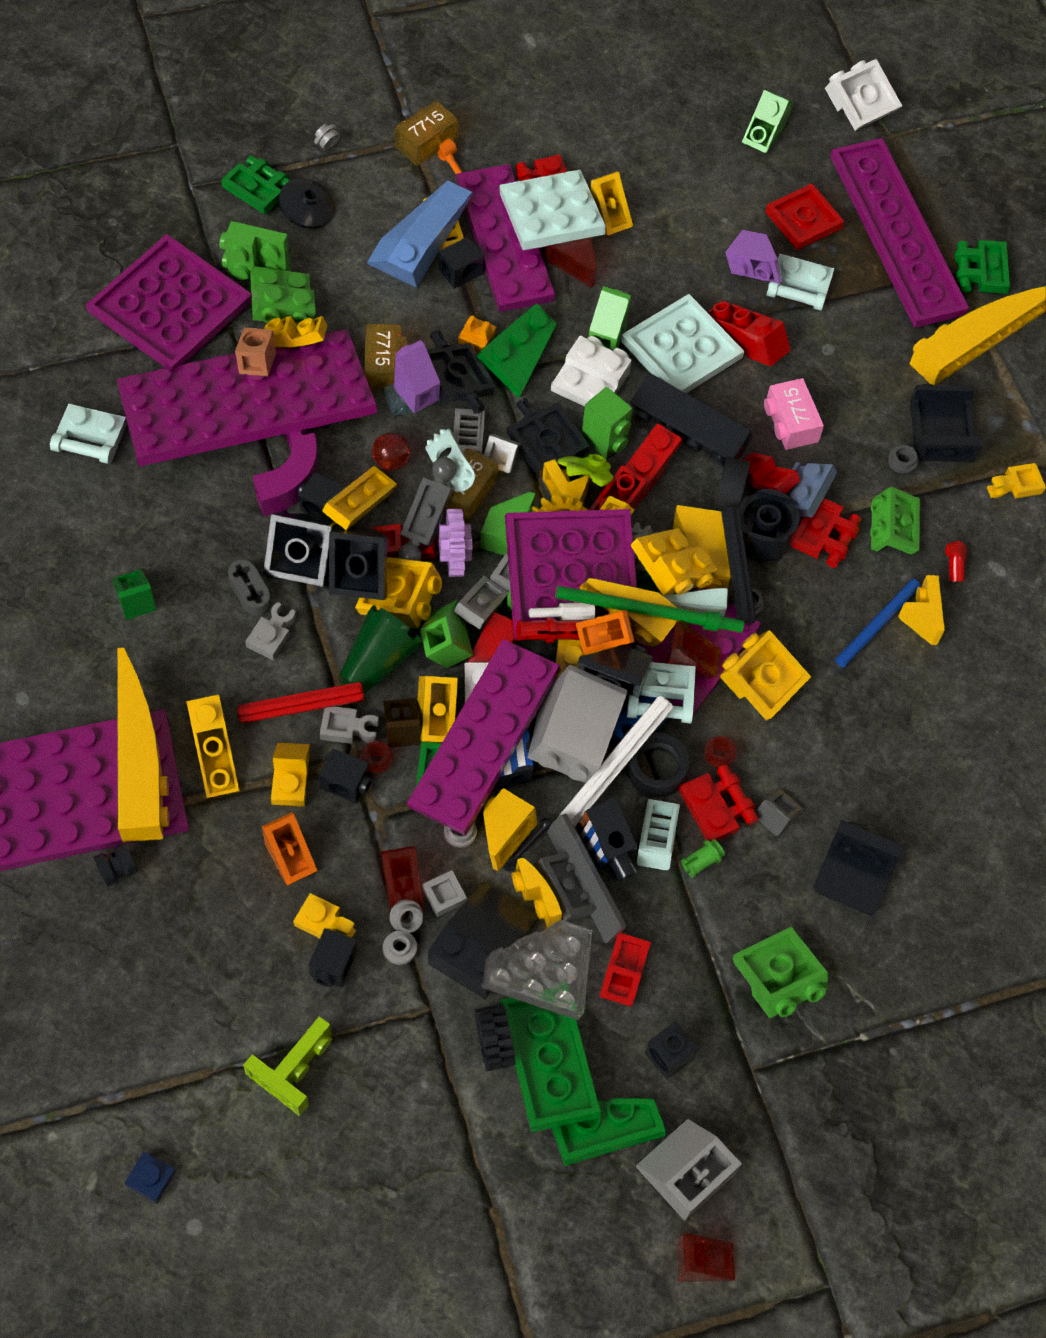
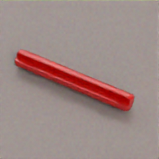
M357 682L246 703L238 706L237 714L241 723H249L360 702L364 700V689L362 684Z

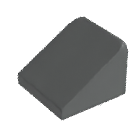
M779 789L766 798L755 813L760 823L775 836H779L803 813L804 809L782 789Z

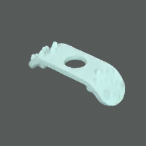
M450 428L447 430L441 429L440 435L434 434V440H427L425 449L434 463L443 450L449 447L452 448L447 457L454 461L457 471L454 478L445 484L456 492H463L473 485L475 479L474 470L463 455Z

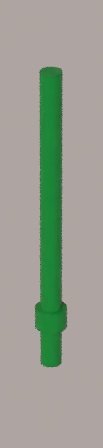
M560 585L557 586L555 598L702 625L703 629L711 631L723 629L742 633L744 628V620L723 617L719 612L709 610L702 613Z

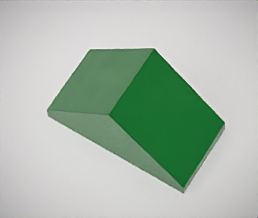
M142 569L111 578L126 620L156 611L151 587Z

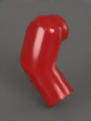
M958 540L949 542L945 548V553L949 557V581H965L967 546Z

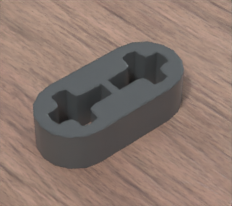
M248 560L233 562L228 568L229 582L243 608L251 615L266 613L271 607L270 592L256 567ZM243 572V574L248 575V583L245 584L242 577L237 576V573ZM254 591L256 596L262 599V602L257 604L256 601H252L250 593Z

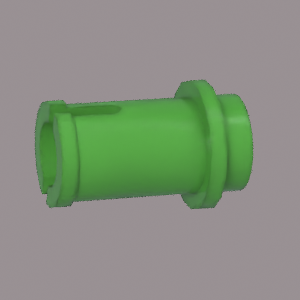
M715 839L704 841L703 847L681 860L684 870L689 872L688 874L691 878H694L713 863H721V858L725 856V852Z

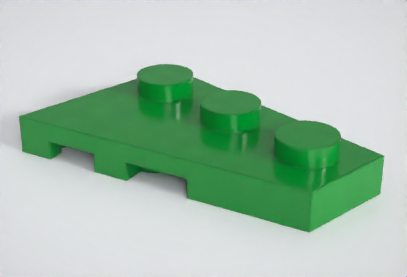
M536 303L484 347L477 357L519 398L557 323Z
M611 1098L610 1101H598L601 1111L600 1118L551 1128L564 1166L665 1136L666 1132L655 1100L639 1098Z

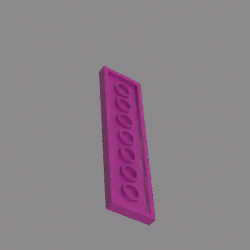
M883 138L832 149L830 158L914 328L966 315L969 311V306Z

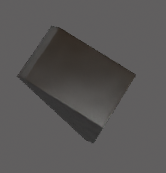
M415 698L383 701L388 748L420 745V719Z

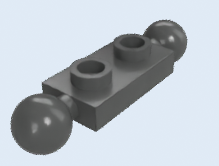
M441 457L433 463V481L423 477L400 533L401 536L408 538L409 541L399 548L397 553L398 559L421 561L422 552L419 548L420 545L423 544L431 547L454 491L451 487L445 486V483L456 475L457 468L452 459Z

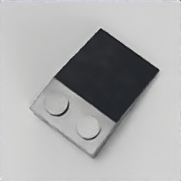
M482 882L448 921L428 950V965L486 1000L539 918L533 911Z

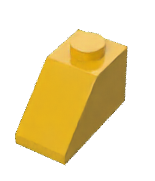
M419 676L417 710L420 719L421 741L443 742L455 722L458 678Z
M504 788L496 797L493 796L487 801L483 811L489 854L493 869L498 872L538 824L535 807Z

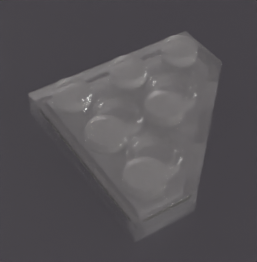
M560 920L542 932L538 933L536 931L517 940L515 944L505 949L501 947L491 952L486 959L482 988L579 1020L585 1010L592 930Z

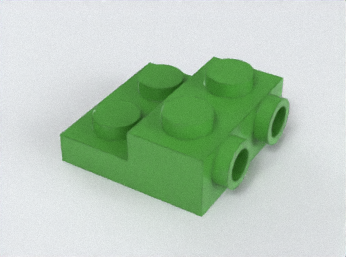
M231 221L227 232L222 233L219 243L220 249L225 250L222 267L228 268L229 276L251 281L250 273L253 266L291 271L287 234Z
M257 266L252 267L250 276L253 320L268 323L275 318L283 319L292 316L297 325L304 319H314L316 314L314 290H310L309 274Z
M792 927L733 955L735 966L751 986L752 996L769 1018L776 1015L787 1017L795 1011L798 1004L809 1000L811 1003L817 1002L824 997L826 990L829 989L828 972Z

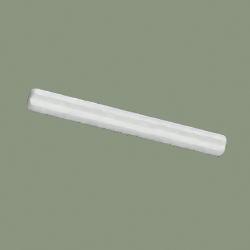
M658 696L604 760L600 769L584 784L559 815L567 814L574 827L578 824L585 810L590 809L672 711L673 705L666 698Z

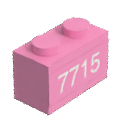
M801 378L771 385L767 398L764 399V408L766 414L772 417L775 435L778 440H782L785 450L818 443L824 425L804 379Z

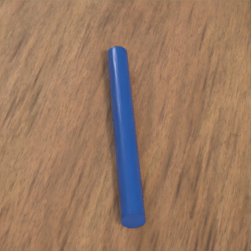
M911 579L835 659L836 663L844 668L899 611L903 604L916 593L917 588L921 587L920 583L915 579Z

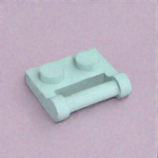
M779 254L778 263L783 280L780 284L770 282L766 296L775 298L777 295L813 305V309L822 311L834 268Z
M68 404L57 432L52 435L50 450L56 452L69 451L98 458L100 462L110 464L127 426L126 417ZM68 437H73L89 442L102 444L103 446L100 447L79 441L68 439Z
M652 662L640 696H662L669 699L683 700V706H673L672 711L666 718L681 719V723L691 724L696 666ZM628 695L627 717L637 718V715L642 716L651 703L638 702L639 698Z

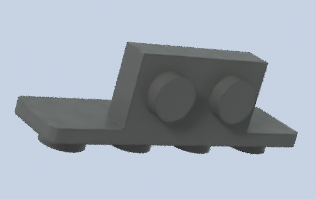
M567 814L559 815L547 831L558 854L541 858L535 866L553 891L562 911L564 922L591 915L604 942H612L626 928V924L593 864L591 856L577 834L576 828Z

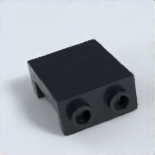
M932 384L915 386L910 400L914 446L918 461L975 462L982 447L981 436H975L971 407V399L974 395L973 386H939Z

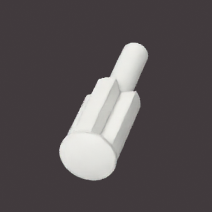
M559 603V607L530 608L529 617L590 620L595 618V606L585 603Z

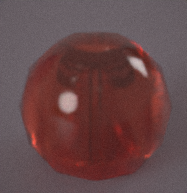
M389 432L380 435L372 447V456L375 463L384 470L394 471L402 468L407 463L410 455V448L406 439L397 433Z

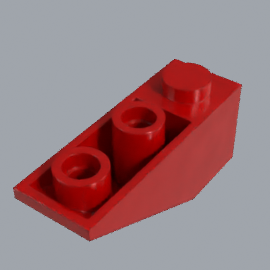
M723 300L715 304L707 312L744 350V354L754 361L771 367L790 352L784 322Z

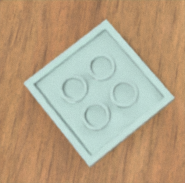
M581 170L500 185V196L522 250L605 234V223Z
M690 294L636 325L621 336V342L650 373L685 393H688L736 363L744 355V350Z

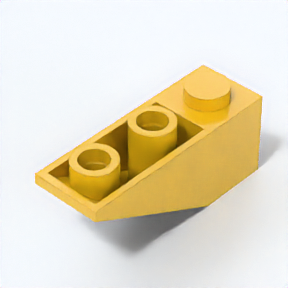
M589 578L579 587L581 590L676 607L658 592ZM603 607L609 614L622 611ZM627 612L635 639L645 646L650 645L652 648L660 644L677 623L675 620Z
M219 694L186 701L207 798L239 791Z

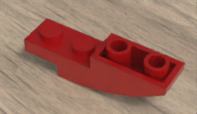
M657 423L626 466L622 465L619 468L612 482L605 487L589 510H600L609 496L623 501L635 509L665 472V466L681 446L682 438Z

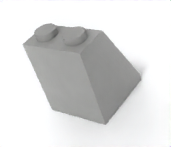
M569 665L555 680L538 709L527 758L538 762L543 767L552 768L568 775L573 780L586 783L601 767L624 704L627 690L573 665Z

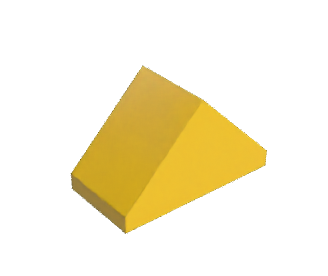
M619 171L591 180L590 192L605 223V234L611 235L633 227Z

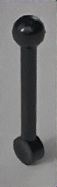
M544 818L540 821V827L508 859L503 866L504 870H514L517 859L544 831L549 830L552 824L549 818Z

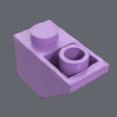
M742 230L725 252L731 274L780 284L783 279L778 259L767 234Z
M422 340L412 345L403 346L396 353L394 389L414 414L439 401L440 393L439 378Z

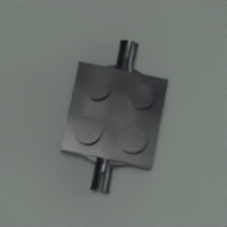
M437 330L433 331L430 334V338L436 347L427 349V352L440 381L439 398L442 403L458 400L468 401L474 414H477V412L478 414L484 411L485 406L479 397L493 395L496 385L481 360L477 357V353L471 343L449 344L440 330L438 332Z
M527 398L517 402L516 406L520 409L524 418L507 428V435L511 440L521 443L519 451L538 478L543 476L545 462L553 459L557 462L563 457H581L589 453V443L559 403L546 409L534 410ZM558 464L560 468L566 470V466ZM580 475L569 476L571 481L580 477Z

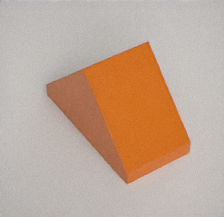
M627 610L576 623L583 655L634 642Z
M293 812L262 826L265 845L287 886L317 871Z

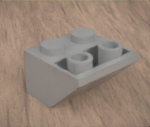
M687 1119L639 1162L636 1168L679 1216L686 1221L737 1173L742 1163L717 1136Z

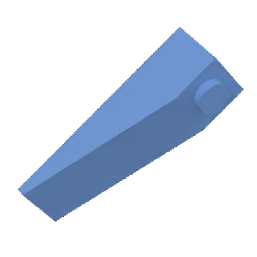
M447 180L381 238L367 261L368 265L417 288L472 197V192Z

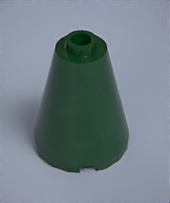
M373 605L368 610L341 669L339 677L343 681L340 685L359 682L363 686L365 695L419 650L423 641L418 635L412 639L407 634L411 628L385 609L381 608L377 611L376 605Z

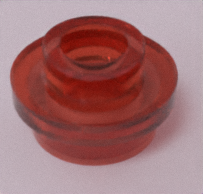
M717 736L710 739L704 749V756L707 762L718 768L725 764L731 765L737 754L734 743L725 736ZM722 750L725 756H718L714 751Z
M373 741L363 747L360 759L369 763V772L381 773L391 766L393 753L387 744ZM379 755L382 757V760L374 762L371 760V757Z

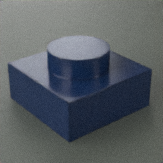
M143 1152L124 1184L129 1189L157 1204L176 1170Z

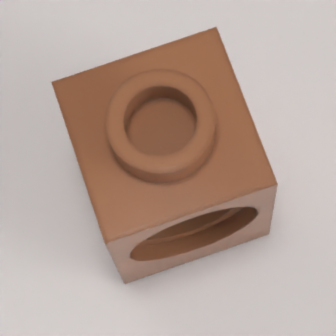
M243 328L235 350L239 374L269 375L277 353L273 330Z

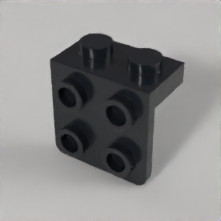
M842 820L815 881L814 891L864 914L874 915L878 910L892 871L901 857L904 846L898 844L896 840L889 836L876 835L867 831L859 823Z

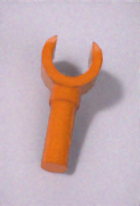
M448 138L440 143L438 157L443 161L446 160L455 174L463 173L453 157L457 152V147Z

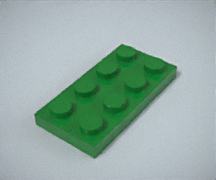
M567 985L500 999V1004H504L508 1024L510 1025L515 1053V1070L531 1133L600 1118L601 1111Z

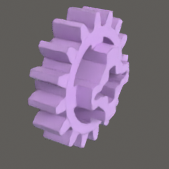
M447 509L446 524H439L440 562H447L449 577L464 576L465 561H472L471 524H464L462 509Z

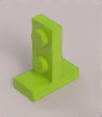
M319 1016L275 1070H272L252 1054L243 1064L245 1074L294 1113L301 1116L309 1106L308 1098L294 1087L292 1082H300L310 1068L308 1063L314 1055H322L332 1041V1038H330L332 1035L330 1024Z

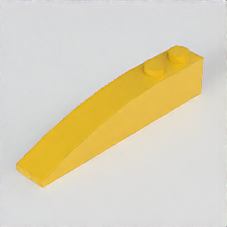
M1046 286L1004 297L958 318L949 325H942L934 335L928 339L922 338L915 344L910 365L930 384H938L1046 312Z
M117 648L118 830L123 842L163 839V827H169L168 807H163V796L169 795L168 777L162 776L157 738L138 676L125 649Z

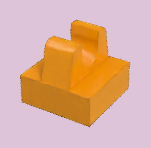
M471 315L458 336V344L471 343L474 350L479 353L494 339L497 326Z

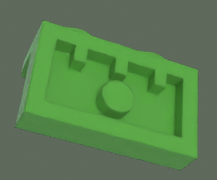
M889 487L873 498L871 503V550L878 552L888 545L912 555L919 551L920 498L894 487Z

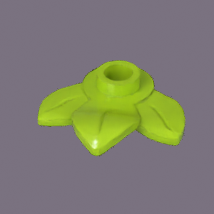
M590 454L585 458L569 456L557 461L558 464L566 466L568 476L589 475L590 479L601 487L608 485L613 480V475L610 473L611 465L601 455Z

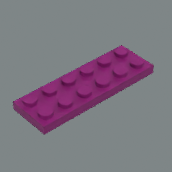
M510 164L456 174L457 185L471 191L473 194L465 210L476 244L483 251L485 257L483 265L499 312L534 306L536 303L539 305L554 302L555 298L539 247L522 250L500 196V185L516 182Z
M503 639L406 803L408 807L466 836L561 671L560 665Z

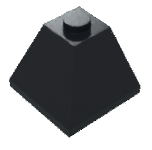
M272 513L263 575L323 587L329 573V532L338 530L340 525L335 523L330 517L315 514Z
M358 527L330 531L329 594L386 600L387 536L376 529Z
M631 644L630 647L620 645L580 656L578 668L627 690L628 695L639 698L651 668L653 656L648 655L649 651L639 645Z

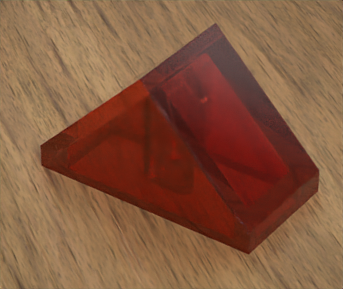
M591 237L547 246V262L590 288L595 285L597 265Z
M682 620L677 621L668 664L696 666L695 676L715 678L717 676L721 649Z
M415 845L381 851L382 871L390 912L396 903L406 899L415 901L424 910Z
M689 1233L681 1236L677 1243L679 1282L735 1281L733 1243Z

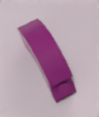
M299 430L285 434L291 450L288 460L275 470L253 476L254 491L263 517L281 512L299 501L298 490L305 481H309L314 472L317 473L318 454L314 432L306 434V430Z

